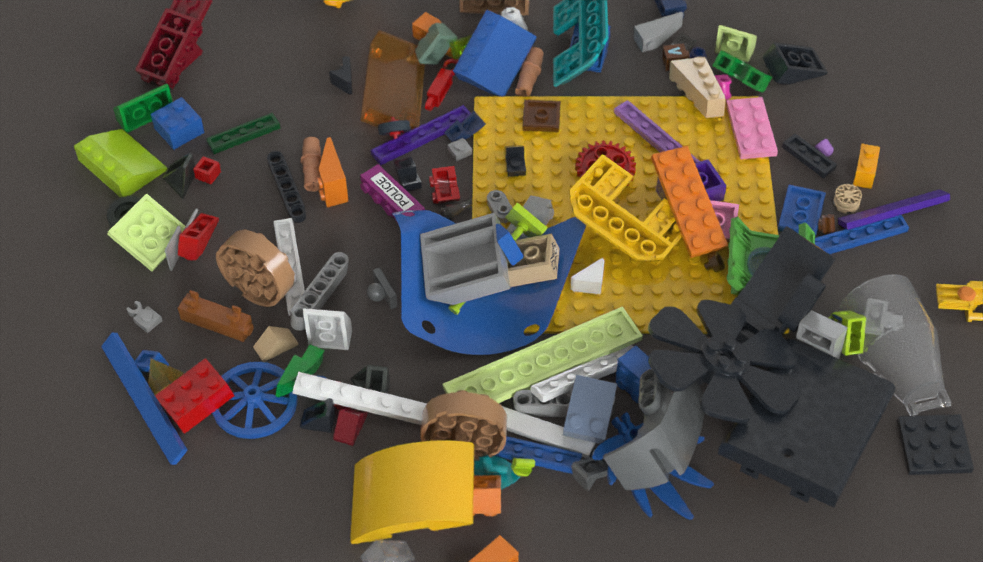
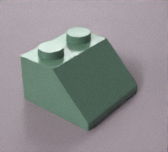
M443 23L431 25L427 35L419 41L418 47L415 50L418 61L422 64H438L458 37Z

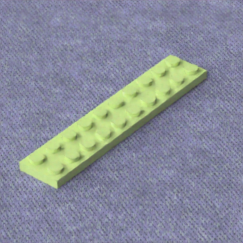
M622 306L443 384V389L446 394L459 390H465L469 393L486 394L491 399L500 403L514 397V394L519 390H530L532 385L642 341L643 335Z

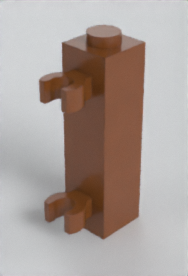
M192 290L186 294L178 306L181 320L242 342L245 341L247 336L251 335L254 328L251 316L242 313L240 307L232 305L231 309L205 300Z

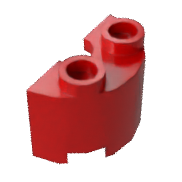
M455 167L433 168L432 176H429L430 187H434L435 191L432 193L433 204L460 201Z

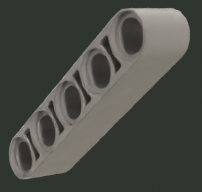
M337 252L330 257L292 307L290 325L293 329L298 331L306 329L303 309L320 310L346 276L349 259L345 253Z
M519 390L514 394V410L532 417H566L573 390L546 402H541L531 390ZM615 396L610 416H612L615 411Z

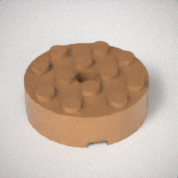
M245 229L236 231L216 252L217 265L226 281L232 287H238L243 292L242 296L257 305L265 307L276 305L294 285L295 273L288 262L287 255L267 240L262 233L257 234Z
M459 390L431 399L423 409L420 435L422 442H471L474 444V461H479V457L486 455L489 457L495 456L506 444V411L498 402L486 394L469 393L465 390Z

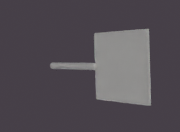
M197 208L191 215L184 230L193 222L198 212ZM177 226L165 248L170 271L173 270L179 258V236L182 233L180 226Z

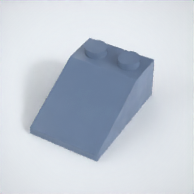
M576 375L563 436L598 444L604 442L617 384Z

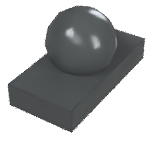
M381 268L374 269L375 283L369 285L367 289L368 298L376 302L385 299L390 309L396 308L398 304L395 291Z

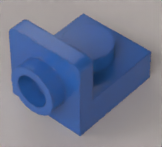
M142 350L134 361L140 371L150 372L157 380L162 377L169 367L168 362L160 352Z

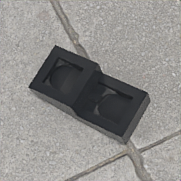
M412 157L394 161L399 181L406 191L422 188V183Z

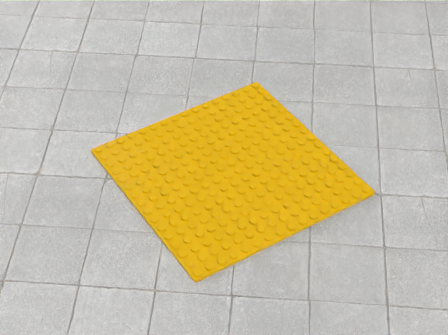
M686 96L475 97L474 111L486 125L474 134L472 219L492 213L487 205V195L493 190L502 191L512 208L517 202L524 206L531 195L551 200L554 216L547 223L546 226L548 228L575 217L573 216L569 190L580 179V177L576 176L577 171H575L576 158H578V153L582 152L583 147L588 149L589 143L595 146V141L602 144L604 140L606 144L612 141L614 146L619 143V148L625 146V152L631 151V156L635 157L636 172L633 181H630L629 186H626L613 201L644 222L662 201L656 192L658 175L651 160L652 154L660 152L614 113V108L628 100L681 146H688L690 153L700 162L709 159L726 184L725 197L720 202L739 204L737 217L750 230L778 235L769 157L740 159L726 107L727 100L757 98L758 96H732L730 99L725 100L724 116L706 118L694 106V101L689 100ZM524 100L561 101L559 132L523 131ZM523 145L526 175L508 177L504 146ZM511 222L501 223L506 230ZM586 225L551 321L542 334H560L622 306L641 334H650L648 325L651 319L662 308L668 306L682 310L703 334H708L696 311L698 303L702 300H713L731 305L734 299L738 297V295L731 294V285L727 282L729 247L717 251L725 264V269L719 272H715L713 269L707 270L704 266V263L709 261L708 255L711 253L690 258L683 238L678 241L663 260L636 261ZM757 254L749 260V268L753 274L767 254ZM603 258L605 261L601 294L572 291L571 277ZM533 324L528 326L524 330V334H535L540 328L539 325ZM787 329L784 334L789 333L790 329Z

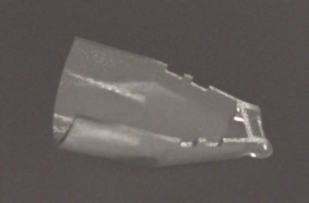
M892 274L868 280L853 289L842 300L837 312L848 310L866 317L863 353L858 354L860 360L864 364H868L875 375L891 381L895 385L894 395L905 405L910 416H915L919 412L941 406L943 408L950 407L951 399L944 388L937 328L912 282L906 276ZM934 397L938 398L935 400L916 404V402L927 400Z

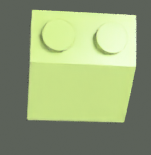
M719 25L715 53L719 54L722 50L742 61L749 62L755 49L757 36Z

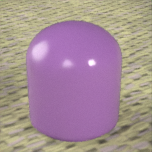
M824 139L815 145V148L827 157L833 153L834 149L828 139Z

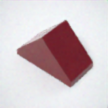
M350 407L341 409L333 439L353 446L369 412Z

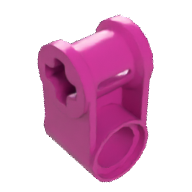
M728 74L714 75L725 98L730 99L732 97L730 93L732 80Z

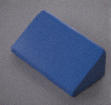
M497 223V242L511 265L514 266L524 258V255L510 232Z

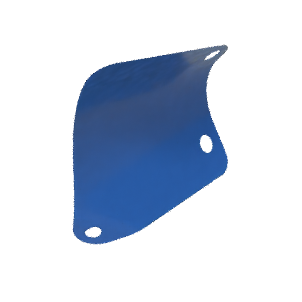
M429 210L392 213L401 231L402 322L410 333L443 349L471 355L507 352L533 342L547 329L586 224L573 217L547 228L542 234H552L560 248L557 279L510 287L509 290L466 301L459 309L460 313L455 315L448 308L451 304L432 301L426 298L420 234L456 223ZM412 212V213H414L415 215H414V216H405V215H403L402 213ZM427 320L431 322L435 327V333L430 334L426 332L422 327V321ZM533 324L539 325L538 332L531 336L524 335V330L528 326Z

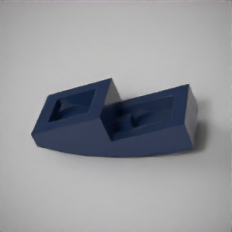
M473 111L462 123L456 120L444 133L452 142L461 138L467 139L479 131L486 123Z

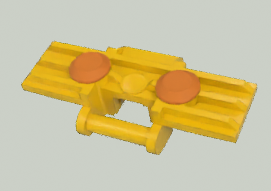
M969 281L967 285L936 284L938 308L965 310L966 322H972V320L983 321V313L973 312L977 305L983 304V281Z

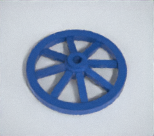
M249 362L238 365L224 373L221 377L228 384L232 380L243 392H233L235 396L230 400H241L224 416L221 415L219 408L212 413L216 423L225 432L246 439L265 437L283 428L294 415L297 407V394H293L292 391L289 393L290 397L286 398L276 397L265 392L277 387L285 371L270 363ZM255 372L252 385L249 386L238 377L245 373ZM263 372L278 377V379L259 387ZM264 401L288 406L284 413L276 419L264 404ZM247 406L245 428L234 426L228 422L242 408ZM254 408H259L271 424L252 429Z

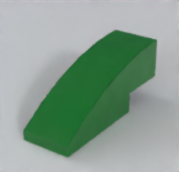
M310 344L302 358L294 355L278 382L275 396L282 397L293 391L298 372L313 375L322 364L325 350Z

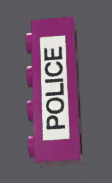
M379 164L360 175V186L363 192L368 193L376 204H380L386 214L391 215L394 219L395 217L392 213L425 210ZM412 212L402 213V214L405 215V216H414V215H415V214L412 213Z

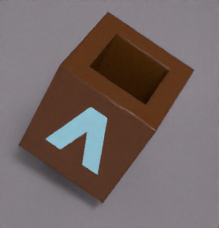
M684 44L663 46L662 61L665 71H670L671 61L690 59L689 51L685 49Z

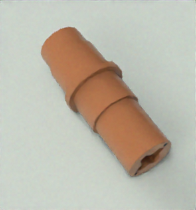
M532 47L520 68L521 72L515 89V93L518 96L529 97L531 95L537 76L541 73L544 52L540 48Z
M307 137L303 140L301 157L304 188L311 192L319 190L317 178L320 177L319 166L322 158L319 139L316 137Z

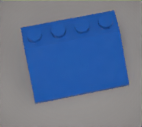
M486 10L453 72L458 79L496 96L504 97L537 37L508 19Z

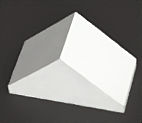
M601 258L572 276L571 290L574 292L601 294L605 260Z

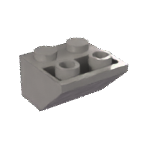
M811 310L800 321L796 338L805 345L840 359L848 327Z

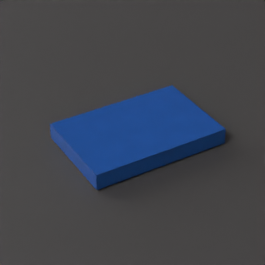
M788 185L778 231L783 232L784 228L788 226L799 233V224L806 222L815 232L816 238L826 192Z

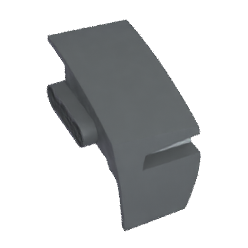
M648 369L641 375L639 407L644 413V425L638 430L637 437L634 440L603 455L604 460L625 490L651 488L668 482L669 473L674 469L679 475L686 471L696 448L705 414L700 406L703 393L697 381L687 389L675 392L664 387L652 369Z

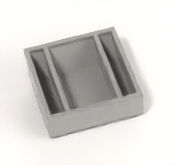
M495 213L420 234L425 292L428 300L455 305L510 289L507 258L499 246L496 236V224L501 223Z

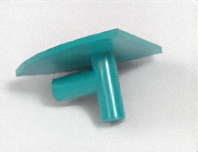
M486 455L479 457V461H474V475H501V489L515 483L521 477L514 473L510 462L500 457H489Z

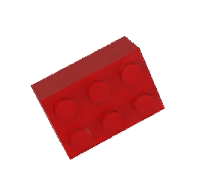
M206 358L155 395L163 409L184 434L235 396L225 380Z

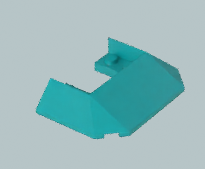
M563 0L553 7V33L557 36L579 23V42L553 59V86L558 87L595 65L608 41L607 0Z

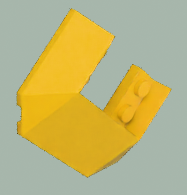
M602 154L569 190L573 216L636 261L663 260L682 238L668 200L664 198L644 222L637 219L613 201L632 180L633 175Z

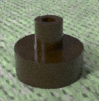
M717 251L708 255L709 261L704 263L707 270L713 269L715 272H719L725 269L724 261Z

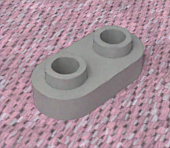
M500 190L489 192L487 195L489 209L492 213L496 214L500 223L509 222L505 217L511 211L512 206L506 195Z

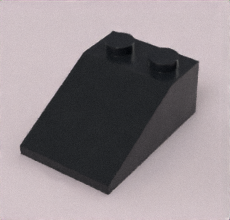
M773 42L762 57L774 81L779 84H794L824 76L828 73L813 47Z

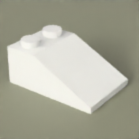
M303 309L308 345L311 344L318 348L349 350L352 325L351 319L345 312Z

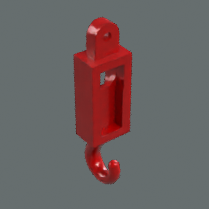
M450 58L444 62L443 67L447 68L448 64L451 63L457 64L459 59ZM441 68L427 91L425 110L432 111L434 106H440L453 84L452 76L455 75L454 69L447 70Z

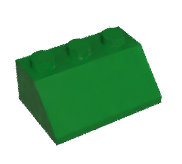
M168 84L161 85L114 107L116 120L122 129L128 133L151 122V113L172 103Z

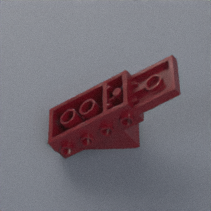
M174 0L170 9L165 8L135 69L143 81L147 83L155 82L157 86L168 84L169 88H174L175 84L179 81L181 72L203 53V50L196 44V41L202 34L203 26L201 23L213 0Z

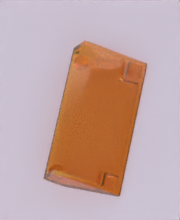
M381 30L377 32L370 43L360 121L378 127L382 123L391 121V117H394L395 120L409 121L411 129L419 127L425 64L418 61L415 52L418 47L417 45Z

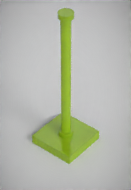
M518 202L505 217L517 227L511 234L515 242L522 233L529 238L541 236L548 228ZM465 302L450 305L448 308L452 313L458 315L460 313L459 309Z

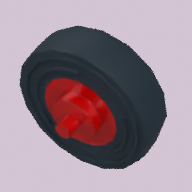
M391 117V121L378 125L379 135L394 136V139H398V135L409 132L411 129L409 121L395 120L394 117Z

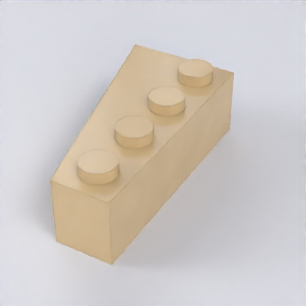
M696 57L671 61L669 79L677 83V88L683 90L689 100L694 101V106L706 118L724 116L726 98L706 58Z

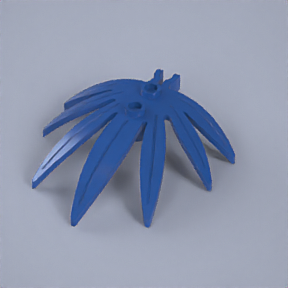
M627 412L621 416L623 422L618 417H615L611 423L618 429L619 435L602 442L593 452L592 458L594 460L604 459L603 455L634 440L637 437L638 430L644 423L635 426L630 421V416ZM699 436L697 444L702 443L705 437ZM608 465L607 478L608 483L612 485L617 477ZM689 466L682 475H679L675 469L670 472L676 478L696 486L711 488L714 485L712 481ZM669 480L665 484L650 488L672 510L689 520L694 518ZM645 488L631 490L648 517L653 516Z

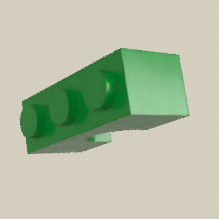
M722 50L713 64V67L764 93L772 78Z

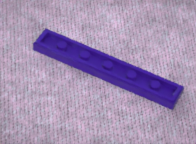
M462 105L398 136V139H392L371 149V155L381 166L444 135V132L456 120L462 123L471 113Z
M939 189L838 218V225L847 230L947 202L950 200V194Z

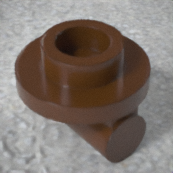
M833 214L823 215L822 219H819V231H823V234L835 232Z

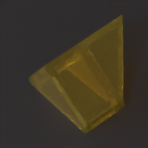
M151 358L148 385L154 395H156L184 373Z

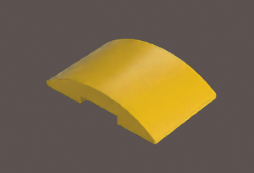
M463 441L415 442L380 450L357 462L354 470L350 543L358 544L392 538L393 533L422 528H430L432 531L473 524L474 444Z

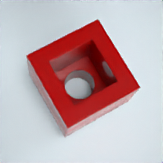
M204 156L193 169L195 179L211 185L221 173L219 162Z

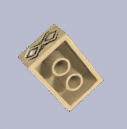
M552 234L516 240V244L524 258L514 266L511 265L507 258L510 287L557 279L560 248Z

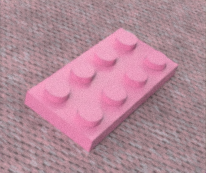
M763 98L727 100L726 107L740 159L777 156L778 150Z

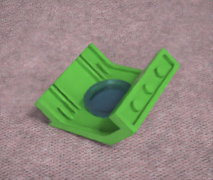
M739 217L731 219V227L729 228L730 243L728 244L727 282L731 285V294L739 295L780 235L752 231ZM806 222L799 224L798 234L815 244V232Z

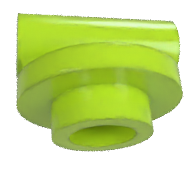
M514 458L511 468L518 476H529L532 468L535 467V460Z

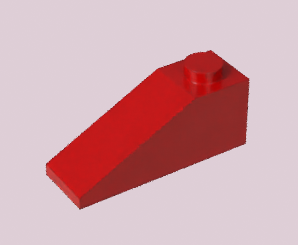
M201 213L180 234L178 256L184 257L187 260H197L204 252L219 221V217Z

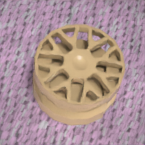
M843 184L836 189L833 205L841 213H854L859 209L862 193L854 185Z

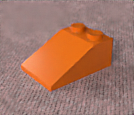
M331 137L326 140L319 166L320 177L317 178L319 189H321L318 190L320 199L325 201L327 207L349 202L346 177Z

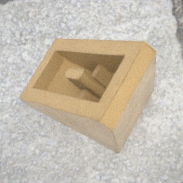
M268 326L253 348L261 361L266 362L299 344L289 329Z

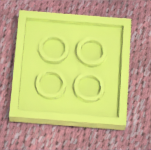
M146 194L108 231L107 235L150 271H153L166 258L165 248L177 226H180L181 232H183L185 225Z

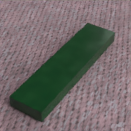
M270 113L208 137L206 142L214 155L281 129L275 115Z

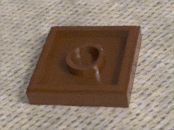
M524 100L523 131L559 132L561 101Z

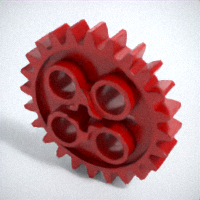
M604 140L602 144L595 141V146L589 143L588 149L583 147L582 152L578 153L575 163L576 176L581 178L603 154L634 177L636 172L635 157L631 156V151L625 152V146L619 148V143L614 146L612 141L609 144H606Z

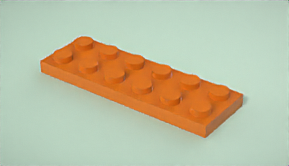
M688 146L652 154L651 160L690 258L727 249V241Z

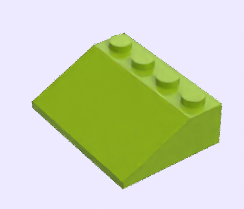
M123 129L90 135L74 145L78 160L119 197L132 195L167 170L164 164Z

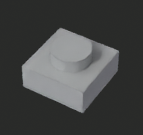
M464 138L447 145L448 151L456 161L473 154L472 148Z

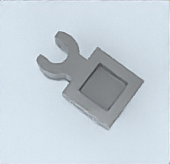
M139 301L134 302L137 309L127 308L129 316L134 317V323L147 333L162 322V317L149 306L143 309Z

